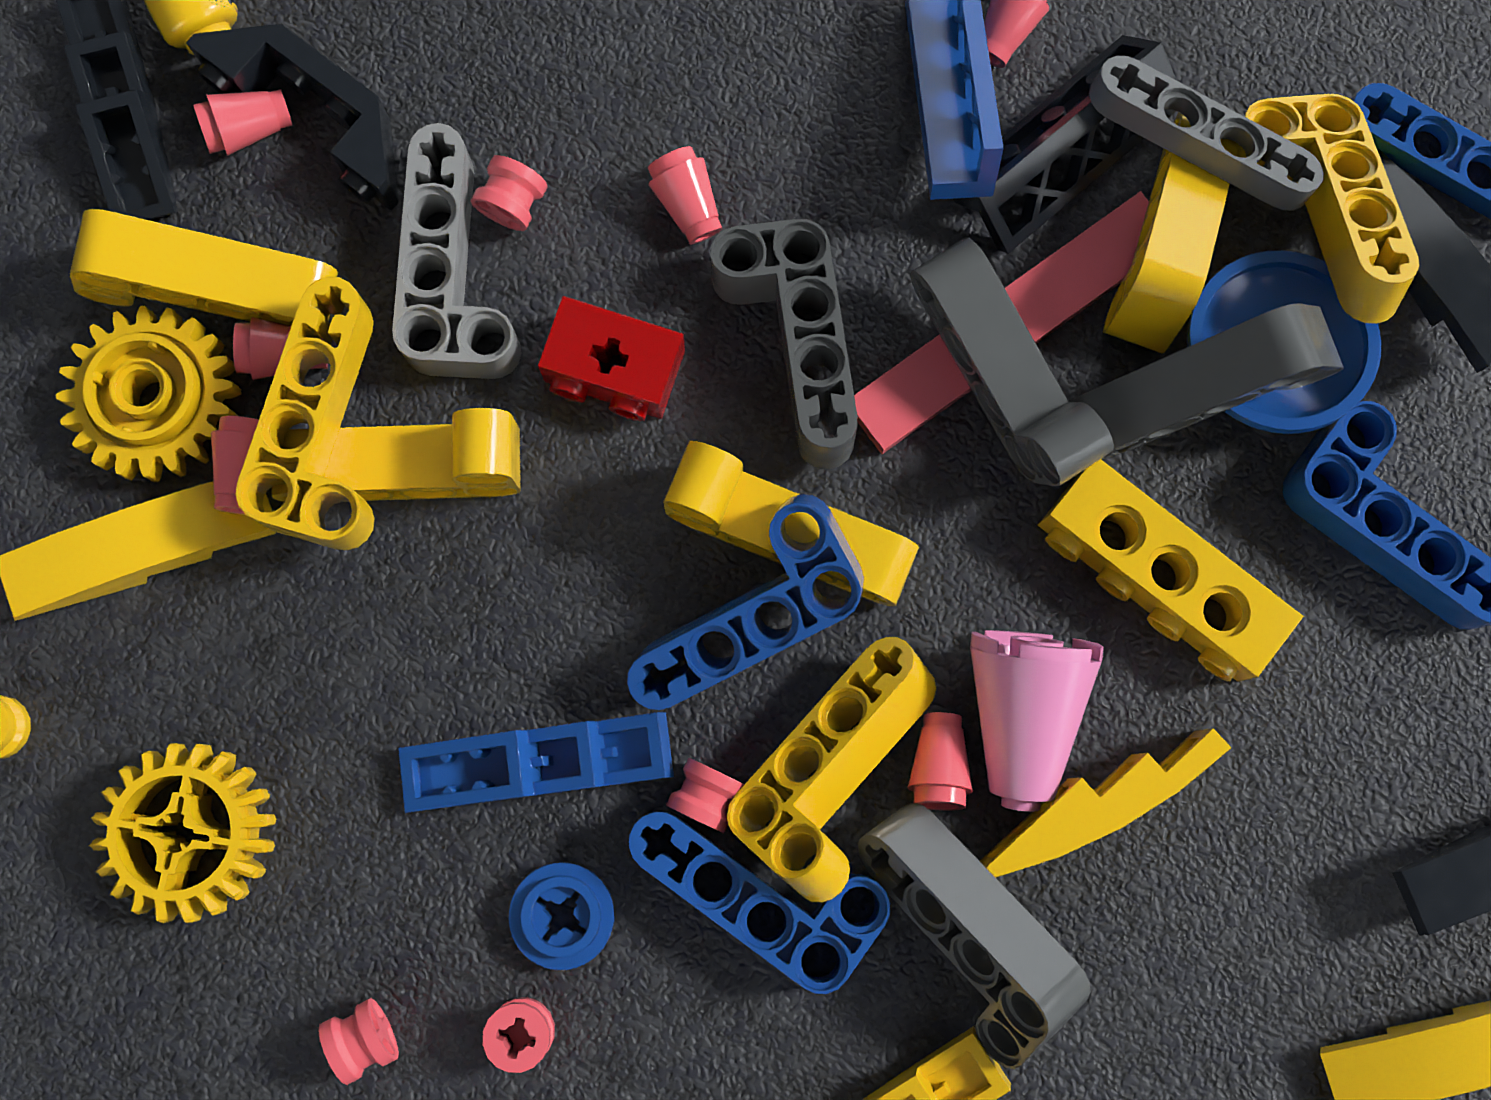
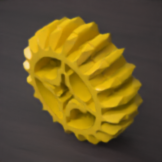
M169 744L165 752V758L158 751H147L141 754L142 770L135 766H124L119 770L121 780L126 789L106 787L101 792L106 801L114 805L112 811L96 812L91 817L97 825L107 826L106 837L94 839L89 846L94 851L108 850L110 857L109 860L101 863L96 873L101 877L118 874L120 878L113 885L110 895L119 899L134 893L131 911L140 915L148 913L155 907V917L158 922L166 923L173 921L178 913H180L185 923L201 920L204 908L213 916L227 910L226 895L235 900H240L249 894L248 885L241 875L249 878H260L266 872L262 863L255 860L253 856L255 853L272 852L275 847V843L270 839L259 838V828L275 825L277 819L274 814H258L256 806L265 803L269 799L270 793L267 789H255L247 792L246 789L254 781L256 772L251 767H243L233 773L236 755L231 752H221L213 759L212 747L210 745L196 744L189 754L184 744ZM182 779L179 792H172L168 807L157 816L144 815L149 803L159 791L172 782ZM208 786L223 801L229 815L230 827L223 826L214 819L211 812L213 796L207 794ZM183 823L184 827L193 829V833L207 835L209 838L194 839L191 842H186V838L176 835V831L165 830L161 826ZM140 838L149 841L157 854L155 871L148 864L144 856ZM207 850H227L220 865L208 878L193 887H186L189 872L197 870L199 860Z

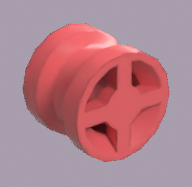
M494 155L486 168L489 179L485 186L475 190L470 200L471 204L480 213L494 222L516 231H525L532 219L529 209L533 201L543 197L548 187L547 182L537 172L523 163L509 157Z
M688 758L683 768L686 779L679 791L671 793L666 805L724 833L728 826L727 811L729 804L745 784Z
M517 997L505 1002L488 1019L483 1030V1048L487 1058L495 1067L508 1073H522L534 1068L549 1051L555 1037V1023L551 1012L541 1002L532 998ZM502 1033L509 1035L510 1040L514 1043V1044H513V1049H512V1044H511V1043L509 1042V1040H508V1037L505 1036V1035H502Z
M372 998L356 1005L353 1015L345 1019L334 1016L319 1024L318 1032L324 1055L336 1077L345 1085L361 1078L364 1069L374 1063L385 1066L398 1059L397 1041L391 1025L382 1008Z

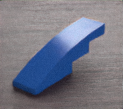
M655 712L602 721H585L532 730H514L398 748L405 813L674 777L666 712Z

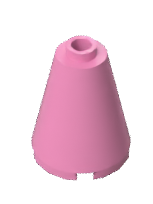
M986 630L984 635L978 632L971 633L970 649L989 791L994 795L1002 797L1001 806L1017 811L1034 812L1040 810L1041 802L1055 799L1102 662L1104 648L1102 645L1073 638L1072 648L1063 647L1064 642L1053 639V635L999 630Z

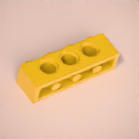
M1101 459L1078 473L1037 525L1048 533L1045 540L1052 549L1070 561L1076 562L1079 558L1099 573L1096 581L1103 589L1122 601H1128L1131 598L1150 613L1147 621L1153 628L1173 641H1179L1182 638L1201 653L1198 657L1201 665L1222 680L1231 681L1233 678L1239 682L1259 677L1304 617ZM1102 521H1112L1123 529L1126 537L1123 550L1112 549L1103 542L1100 536ZM1154 560L1165 561L1173 568L1176 582L1172 590H1165L1155 583L1151 573ZM1207 599L1217 601L1225 610L1226 623L1221 631L1212 628L1204 618L1203 608Z

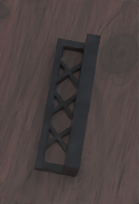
M1122 35L1002 136L1004 149L993 196L953 198L956 204L979 212L998 250L1009 254L1144 139L1142 136L1115 123L1110 142L1099 151L1091 150L1096 126L1105 116L1099 113L1091 103L1089 91L1103 64L1109 58L1115 56H1129L1176 80L1162 42ZM1117 85V88H1119L1120 90L1124 92L1127 91L1123 87ZM1171 109L1164 110L1167 118L1176 112ZM1063 153L1071 154L1066 179L1056 188L1046 187L1052 162ZM1016 192L1027 193L1021 217L1010 227H1007L998 208Z

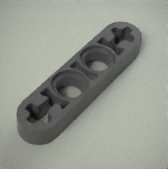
M1129 56L1109 58L1103 64L1091 84L1089 91L1091 103L1103 116L1275 208L1287 211L1301 208L1323 182L1324 172L1320 162L1303 147ZM1117 85L1123 87L1127 91L1124 92L1120 90L1119 88H1117ZM1147 100L1153 102L1152 107L1145 104ZM1171 109L1180 112L1189 120L1191 127H1180L1167 118L1164 110ZM1220 139H1229L1236 142L1244 149L1246 158L1236 157L1229 153L1222 146ZM1259 160L1265 162L1263 167L1257 164Z

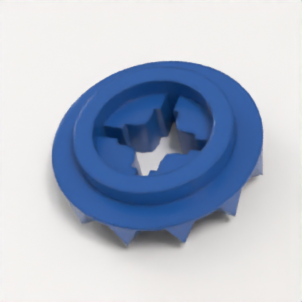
M569 862L549 864L529 874L516 889L509 909L510 931L519 950L535 964L553 970L577 968L595 958L608 942L615 921L611 893L593 871ZM577 891L581 895L576 901L577 906L574 909L573 915L580 921L579 925L587 930L584 934L579 929L574 931L572 928L565 926L558 933L552 934L550 939L547 940L544 936L550 929L548 925L551 922L552 915L546 910V905L539 901V898L541 897L547 902L553 901L556 904H561L567 898L573 897Z

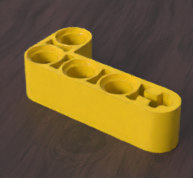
M1339 94L1267 98L1256 101L1249 106L1245 114L1246 118L1303 147L1312 153L1322 166L1324 172L1323 182L1305 204L1340 305L1348 315L1361 322L1376 324L1387 321L1395 314L1419 268V259L1362 110L1353 100ZM1239 145L1236 157L1246 158L1244 149ZM1259 160L1257 164L1263 167L1265 162Z
M1178 112L1173 123L1180 127H1191L1189 120ZM1220 139L1224 149L1237 156L1239 145L1229 139ZM1163 148L1133 262L1112 300L1104 323L1103 333L1159 353H1164L1194 310L1204 288L1230 183Z
M88 209L83 212L70 270L74 291L96 302L126 307L132 306L135 296L245 321H250L251 317L290 326H292L301 297L306 288L317 279L327 276L337 277L338 275L337 269L331 265L311 258L100 209Z
M327 276L317 279L306 288L301 297L243 464L235 495L238 506L247 516L274 532L337 550H350L362 545L371 535L375 519L372 508L351 487L340 481L323 476L372 334L374 321L370 309L350 282L340 277ZM344 306L349 310L346 316L341 315ZM329 314H334L335 316L330 324L327 318ZM333 340L338 345L337 348L331 346ZM321 363L330 364V373L323 383L314 387H305V375L309 369ZM307 423L309 425V434L305 442L297 448L285 449L283 442L287 431L294 425ZM278 484H286L288 494L283 506L276 511L264 512L262 504L267 490ZM350 502L352 512L348 523L341 529L327 531L324 522L329 508L336 503Z
M493 408L458 410L452 414V424L340 428L323 477L340 481L351 487L365 501L515 495L520 493V428L511 413ZM289 429L284 436V448L294 449L302 445L308 437L309 429ZM286 484L273 486L272 498L286 501L288 494Z
M689 441L663 503L666 514L675 521L782 565L770 541V523L785 501L790 497L800 494L743 472V463L724 450L706 443ZM828 506L861 566L864 576L861 597L886 606H896L919 549L918 545L902 535ZM795 512L785 518L784 526L791 539L799 543H808L819 537L820 529L813 516L804 512ZM827 571L816 577V579L851 592L850 582L839 572Z
M885 637L875 641L866 648L736 793L729 804L727 821L733 834L795 891L811 902L822 903L836 897L844 889L850 874L847 857L820 829L919 719L935 698L936 683L934 677L905 640L898 637ZM859 722V724L856 727L850 730L856 723ZM815 771L814 775L807 779L808 776ZM771 820L770 824L764 828L766 823ZM816 854L812 863L803 869L806 861Z

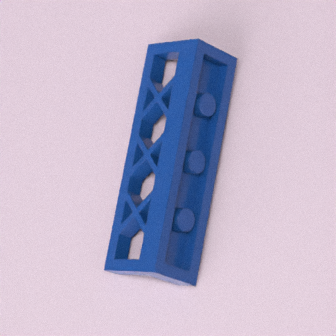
M906 0L905 9L930 200L991 197L994 194L1004 148L981 0Z

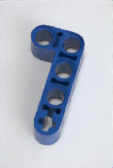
M1361 401L1342 418L1319 429L1290 469L1283 482V496L1290 509L1448 624L1458 629L1466 630L1490 626L1491 557L1373 474L1396 439L1397 425L1393 415L1384 406L1376 402ZM1348 424L1358 427L1365 438L1364 448L1356 446L1350 440L1347 433ZM1313 472L1323 475L1328 480L1330 485L1329 498H1325L1315 491L1312 485ZM1366 509L1373 511L1380 518L1382 523L1380 536L1373 534L1368 529L1365 522ZM1420 547L1426 549L1433 558L1434 569L1432 574L1426 572L1420 565L1418 560Z
M800 494L793 496L785 501L774 515L770 523L769 537L772 547L786 573L662 636L644 648L633 662L628 672L627 680L630 694L640 705L654 710L672 707L845 619L855 611L862 595L863 572L836 519L823 500L813 495ZM795 512H804L813 516L820 529L819 537L808 543H799L791 539L784 526L785 518ZM827 571L839 572L850 582L851 592L845 598L839 600L827 599L817 590L815 584L816 577ZM769 601L785 605L791 613L792 623L782 629L770 628L760 619L759 606ZM716 631L727 635L732 641L734 654L725 658L711 655L704 647L702 641L703 634ZM683 654L685 655L687 663L676 671L670 682L665 677L654 679L651 676L650 671L654 665L659 671L665 670L677 664Z
M657 811L643 816L634 824L629 835L631 855L641 868L802 988L815 994H828L838 990L847 981L886 925L890 915V901L884 888L875 880L862 874H849L848 882L842 892L831 900L820 902L813 913L809 914L680 817L670 812ZM665 824L670 825L675 830L670 841L685 854L689 849L691 841H694L704 849L689 862L682 880H679L670 873L679 864V861L665 852H662L656 858L650 857L646 853L650 841L643 834L648 826L654 830H659ZM718 862L730 871L732 885L724 896L711 899L702 896L696 890L694 874L702 864ZM854 887L868 888L875 899V908L872 915L860 923H851L845 920L840 911V902L843 895ZM761 902H772L778 905L785 915L782 929L776 935L769 938L753 934L747 925V916L750 910ZM816 942H826L832 945L837 952V963L834 969L822 977H813L807 974L801 967V957L805 949Z

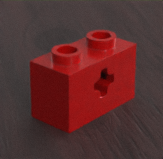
M562 296L538 367L544 381L551 384L549 390L560 397L582 403L585 402L587 396L609 402V410L613 413L635 421H645L646 415L662 419L685 353L684 334ZM613 355H620L622 366L614 365L609 374L602 373L599 362L609 363Z

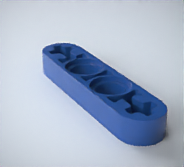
M1372 83L1363 87L1352 100L1362 110L1377 150L1380 149L1399 168L1491 219V189L1476 187L1467 176V166L1470 162H1481L1491 169V142L1388 84ZM1371 105L1377 106L1381 110L1378 118L1380 122L1377 125L1367 120L1370 113L1368 108ZM1402 120L1407 122L1409 125L1397 138L1393 137L1392 134L1400 127L1398 124ZM1417 132L1433 134L1441 144L1440 157L1427 158L1417 152L1413 142L1414 134Z

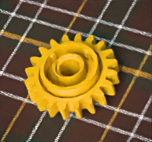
M140 306L135 324L119 311L113 312L114 331L109 334L99 326L92 324L89 328L96 342L95 346L88 348L73 343L71 346L76 356L82 359L81 366L60 368L59 373L75 383L74 388L66 389L56 394L58 401L75 408L74 411L63 416L60 419V423L73 432H80L75 437L72 445L86 454L94 452L91 462L106 471L115 465L116 474L125 479L133 480L140 468L143 477L152 482H159L163 472V465L165 464L173 473L180 477L185 476V456L189 454L206 464L209 461V457L203 447V442L207 439L211 440V432L218 430L216 424L220 421L221 417L238 416L223 404L225 399L241 395V389L237 385L223 379L235 371L234 362L227 356H218L225 345L213 334L204 336L206 328L199 321L191 317L183 323L182 317L172 308H166L158 321L156 314L146 306ZM159 382L160 390L156 399L146 406H140L142 391L148 385Z

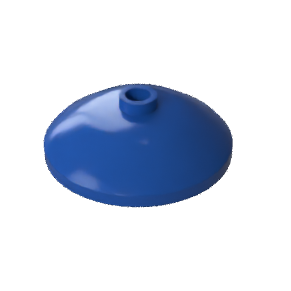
M1265 251L1247 255L1230 263L1207 283L1189 317L1187 347L1268 311L1286 305L1299 303L1319 306L1321 308L1344 369L1315 383L1291 390H1274L1224 411L1236 420L1259 430L1282 434H1297L1321 429L1334 423L1351 411L1364 398L1371 388L1379 368L1381 336L1378 323H1364L1348 315L1339 303L1326 262L1307 254L1292 251Z

